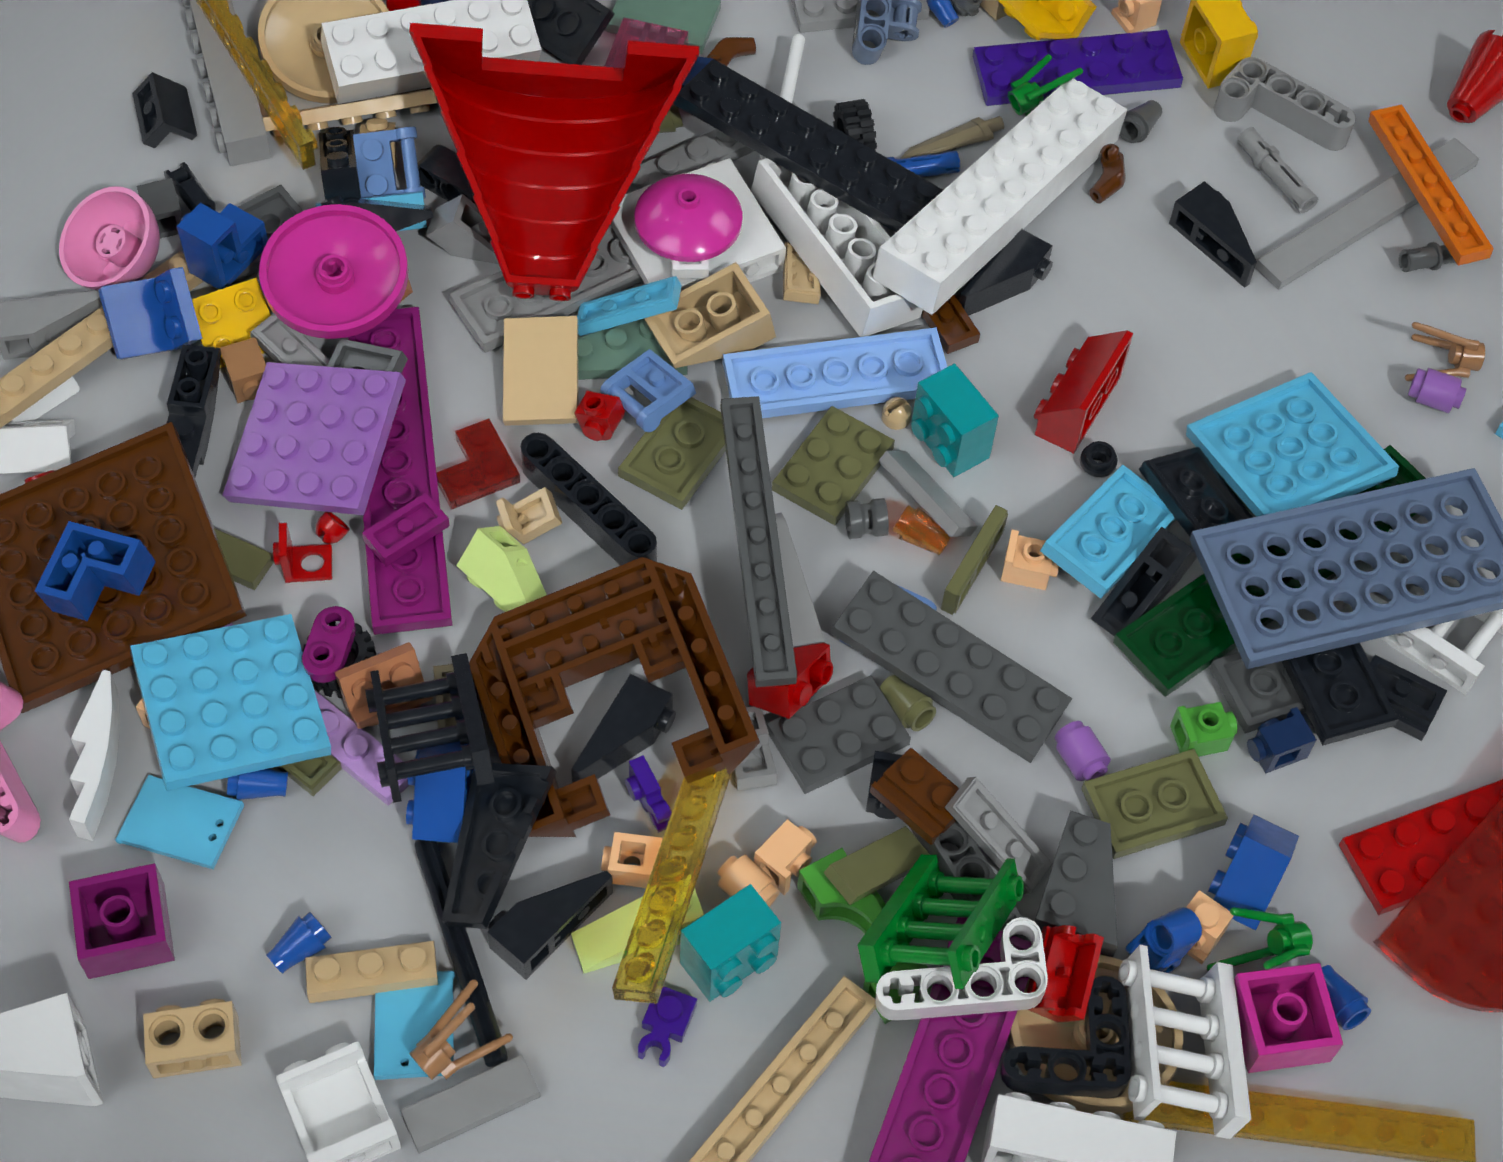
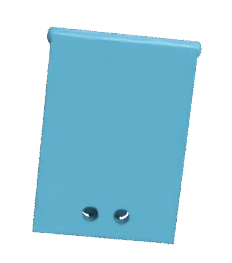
M148 775L115 841L119 844H126L214 870L245 805L243 801L190 786L166 791L163 779Z
M437 971L438 985L375 993V1080L428 1077L409 1053L417 1047L416 1044L429 1033L453 1003L454 971ZM454 1032L446 1040L453 1049Z

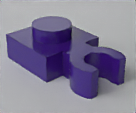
M644 755L630 760L629 777L625 779V784L632 800H640L644 810L649 812L652 823L658 833L673 827L671 818H673L672 811L663 799L661 787Z
M657 984L642 1021V1028L651 1031V1033L645 1035L638 1044V1058L644 1059L646 1051L650 1047H658L662 1051L659 1058V1066L665 1067L668 1064L671 1056L669 1041L673 1039L681 1043L683 1042L697 1007V998Z

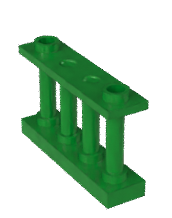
M921 854L857 944L865 982L878 983L880 978L889 973L897 962L950 966L955 989H964L972 974L978 970L980 961L1013 908L1023 897L1024 882L1017 873L1015 859L1007 858L994 879L944 876L943 872H940L937 855ZM944 893L983 895L979 901L939 899ZM929 915L968 918L965 924L923 922ZM913 939L953 941L949 948L908 945Z

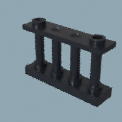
M467 653L451 656L454 672L446 673V678L382 690L379 671L370 672L373 688L365 689L369 713L377 712L385 761L377 762L381 787L390 786L393 803L402 801L398 780L465 767L466 771L474 769L478 786L494 783L489 748ZM450 693L451 701L392 713L386 712V706ZM453 717H455L457 724L391 738L390 730ZM460 742V745H462V750L399 763H395L394 754Z

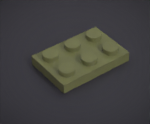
M693 397L689 398L663 417L659 426L654 431L644 433L618 467V477L682 510L726 451L721 412Z
M831 406L773 480L772 491L835 526L845 513V502L854 501L881 466L879 460L883 454L894 449L895 440Z
M1195 749L1085 781L1081 788L1094 818L1110 823L1113 859L1224 826L1228 819Z

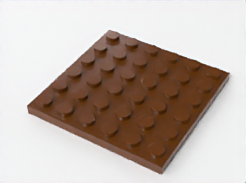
M172 422L0 494V659L9 687L17 690L22 695L23 708L21 713H25L98 681L102 670H107L114 674L133 666L130 648L132 645L217 629L247 616L177 429ZM68 521L141 540L156 561L140 596L104 586L88 621L52 612L37 595L35 589Z

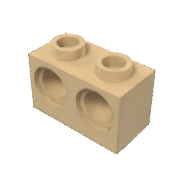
M208 999L201 1002L200 1006L186 1008L177 1005H166L156 1009V1012L143 1014L145 1064L153 1079L242 1066L239 1016L232 1001ZM212 1027H225L220 1036L213 1039L205 1038V1034ZM180 1033V1037L175 1043L161 1045V1041L166 1035Z

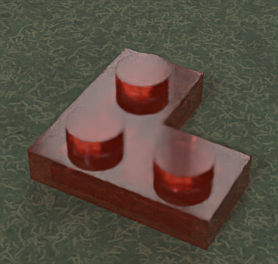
M489 418L455 431L456 441L467 461L436 472L438 486L451 510L520 483V474Z

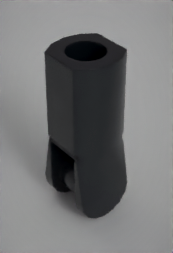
M185 162L180 163V168L172 172L169 170L164 171L165 179L172 178L176 194L190 211L200 202L213 210L216 209L215 202L198 182Z

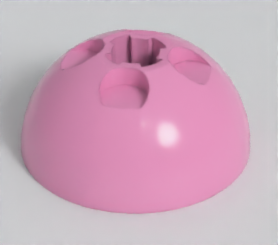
M118 186L107 187L92 193L72 211L62 230L59 243V257L64 272L75 283L93 290H99L102 286L140 280L150 270L158 254L160 233L156 217L146 201L128 188Z

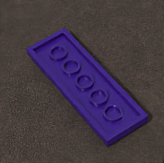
M1167 30L974 47L972 56L986 106L1010 104L1008 92L1013 90L1011 83L1023 77L1048 54L1052 56L1051 61L1028 83L1036 82L1041 87L1077 68H1082L1083 73L1074 79L1083 82L1086 86L1102 95L1181 88L1183 81ZM1058 86V87H1056V88H1054V89L1048 91L1047 93L1043 94V100H1042V101H1044L1048 96H1050V95H1051L1057 88H1059L1060 86Z

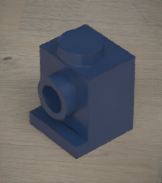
M1298 707L1290 709L1286 719L1280 721L1278 718H1274L1260 725L1256 736L1248 739L1247 748L1252 759L1260 763L1266 774L1308 758L1317 739Z

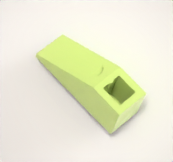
M501 526L477 529L456 565L467 575V579L472 585L488 593L494 599V604L505 612L547 595L531 557L522 544Z

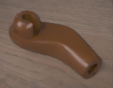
M753 37L723 38L707 58H713L728 66L734 58L755 55V39Z
M1107 144L1101 149L1103 173L1089 190L1092 200L1099 204L1121 189L1125 183L1124 156L1119 152V147L1115 144Z

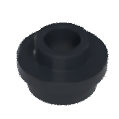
M1103 441L1092 442L1083 449L1080 456L1082 469L1094 477H1106L1112 474L1118 462L1114 448Z

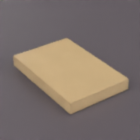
M578 317L504 318V425L578 423L574 413L579 405Z

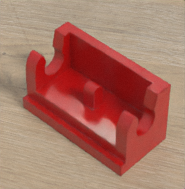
M1070 925L1043 927L1042 938L1048 982L1041 1002L1034 1008L1027 1009L1057 1023L1084 1020L1104 937L1095 933L1075 934L1077 927ZM1031 978L1026 993H1032L1038 989L1036 982Z

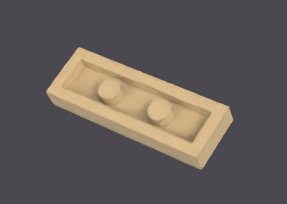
M434 941L305 958L309 1003L438 985Z

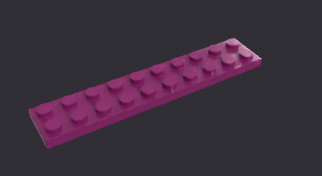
M419 307L395 309L389 317L374 328L348 337V340L400 350L408 358L401 373L406 379L363 515L364 531L424 493H427L440 508ZM443 531L386 567L365 543L374 635L453 626Z

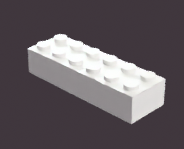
M452 0L325 22L321 25V45L337 104L431 87L424 72L423 63L411 40L409 32L410 23L483 28L482 57L539 61L542 50L527 0Z
M766 158L758 161L751 192L810 271L818 278L819 283L860 337L869 336L921 317L923 309L872 279L880 246L890 238L879 222L770 159Z

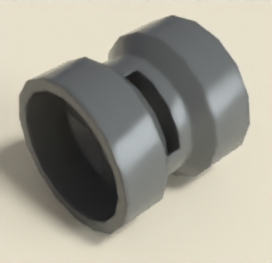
M884 498L872 499L869 503L861 504L858 500L845 502V523L849 539L861 538L864 534L870 533L875 537L888 535L889 519L887 504Z

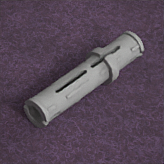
M1254 127L1247 128L1238 136L1237 143L1254 160L1253 165L1259 171L1263 170L1301 213L1308 212L1316 205L1318 197L1281 159L1277 148L1265 142Z

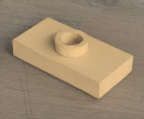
M785 242L783 300L819 304L821 291L818 278L810 271L789 242Z

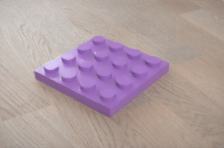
M267 362L222 496L233 503L364 515L406 379L400 372Z

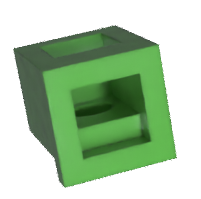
M1221 702L1187 709L1185 706L1177 707L1170 724L1180 753L1195 749L1198 757L1228 751L1234 735L1237 734L1235 715L1232 711L1225 712Z

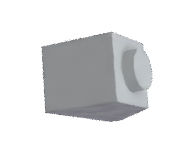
M462 194L435 208L434 217L426 234L427 237L452 256L499 264L490 243L491 237L476 204Z

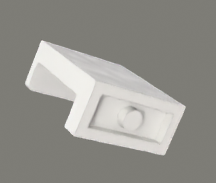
M360 1042L337 1044L329 1048L324 1056L310 1062L301 1060L292 1063L284 1069V1073L276 1076L308 1162H371L401 1149L397 1132L371 1074Z

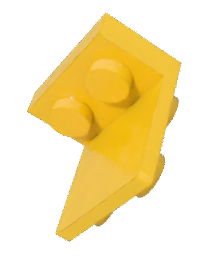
M997 0L1004 6V12L1009 17L1018 20L1025 27V33L1036 40H1041L1042 38L1054 40L1078 38L1097 7L1090 0Z
M257 278L192 299L203 338L201 343L204 347L221 348L251 339L250 332L271 316ZM260 347L261 353H262V354L266 353V352ZM222 355L220 359V369L225 367Z

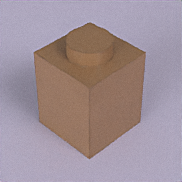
M256 337L220 348L225 370L237 403L255 400L266 367Z

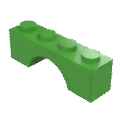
M843 848L799 870L797 888L818 921H845L856 926L865 934L886 905L878 892H874L849 905L825 876L824 871L830 864L847 856ZM897 962L890 972L928 967L926 964ZM864 980L863 990L873 998H876L877 983L865 982ZM932 985L927 989L929 995ZM914 986L915 1003H919L920 986ZM890 989L889 996H891L893 1003H901L902 996H899L898 989ZM878 1012L885 1024L892 1021L886 1019Z

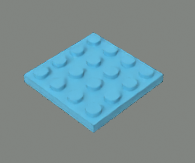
M1312 372L1188 424L1186 436L1196 447L1201 449L1216 471L1256 517L1355 495L1397 476L1399 465Z
M291 614L130 646L166 791L331 755L330 740L310 675L307 674L303 667V651Z

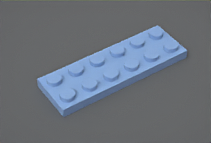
M937 327L723 354L722 362L730 398L759 396L762 418L829 410L831 406L840 409L886 403V401L894 397L906 400L915 399L918 382L947 367Z

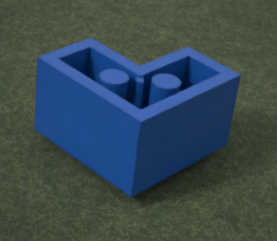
M200 202L190 213L185 214L176 226L189 273L219 290L229 287L263 252L268 242L264 222L231 203L218 213Z
M68 521L37 584L35 592L52 612L88 621L104 586L140 596L156 561L141 540Z
M460 742L419 749L416 751L415 759L462 750V745H460ZM465 767L408 778V785L415 786L414 800L408 801L406 811V824L413 825L412 839L458 843L473 769L466 771Z
M1254 814L1248 826L1240 822L1225 854L1232 861L1226 872L1218 869L1208 889V892L1215 895L1213 900L1229 911L1232 907L1265 912L1292 858L1299 836ZM1239 916L1233 917V920L1253 930H1256L1260 923L1259 920Z

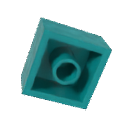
M954 363L918 382L911 428L916 438L924 441L932 450L936 462L941 467H945L953 477H956L989 459L999 415L959 367Z
M749 884L681 930L680 964L709 1002L719 995L723 998L728 997L739 989L744 978L754 971L757 974H761L776 962L781 921L754 887Z

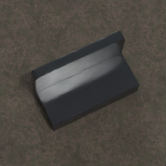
M152 72L132 93L143 144L156 148L170 132L193 140L197 136L187 88Z

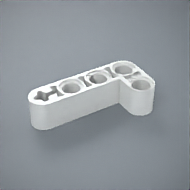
M1022 917L1012 919L1007 923L1000 941L1001 962L980 964L978 970L972 974L964 989H955L950 966L886 973L880 978L876 987L875 1004L877 1011L888 1020L899 1021L1034 1008L1041 1002L1048 982L1040 927L1034 921ZM1017 934L1024 935L1031 941L1032 947L1027 950H1018L1011 945L1009 938ZM1020 977H1029L1036 982L1038 989L1032 993H1024L1016 987L1014 981ZM979 980L986 981L992 985L994 993L987 997H980L972 991L971 984ZM942 984L949 989L951 996L943 1001L934 1000L929 996L927 989L931 985ZM914 986H920L919 1003L914 1002ZM890 989H898L899 996H902L901 1003H893L891 996H889Z

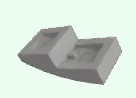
M754 706L746 707L760 743L733 770L737 791L777 785V771L769 746V733L763 711Z

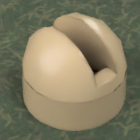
M890 398L883 406V423L888 428L894 430L907 427L912 415L910 404L904 398Z

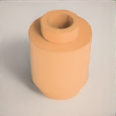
M746 854L739 858L734 855L731 856L717 873L721 877L718 886L730 897L751 884L770 907L780 893L774 886L775 880Z

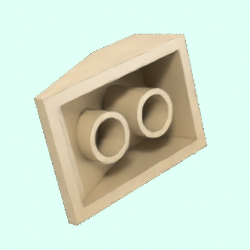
M737 262L682 290L676 310L644 318V321L674 368L722 359L723 354L751 351L776 337L770 312Z

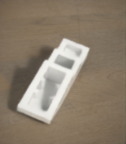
M102 670L71 737L79 759L70 777L78 799L69 817V821L77 837L91 841L95 837L108 802L117 763L120 732L118 689L111 672L107 670Z

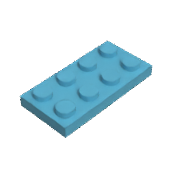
M1122 465L1045 541L1040 552L1101 599L1128 571L1161 526L1167 530L1176 518L1147 482Z

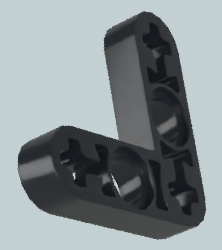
M1096 977L1093 981L1085 1014L1087 1050L1030 1046L1014 1047L1008 1050L1003 1059L1000 1075L1004 1084L1011 1090L1021 1093L1116 1098L1122 1095L1127 1089L1132 1071L1125 987L1114 977ZM1099 993H1107L1108 999L1112 1000L1106 1014H1102L1104 1009L1103 999L1099 996ZM1101 1028L1111 1029L1116 1032L1119 1041L1115 1044L1103 1043L1096 1036V1031ZM1016 1063L1024 1064L1025 1070L1028 1071L1027 1075H1019V1070L1015 1067ZM1041 1064L1047 1065L1044 1078L1040 1077L1042 1069H1040ZM1059 1064H1068L1076 1070L1078 1076L1073 1080H1062L1055 1074L1054 1067ZM1087 1067L1091 1068L1089 1075H1091L1090 1081L1085 1080ZM1104 1069L1112 1070L1113 1076L1117 1077L1116 1081H1109L1107 1074L1103 1073Z

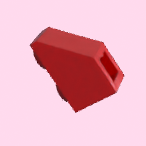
M818 643L793 648L797 671L796 684L756 687L754 669L752 667L747 672L749 705L790 719L831 679L833 664L830 657V645Z

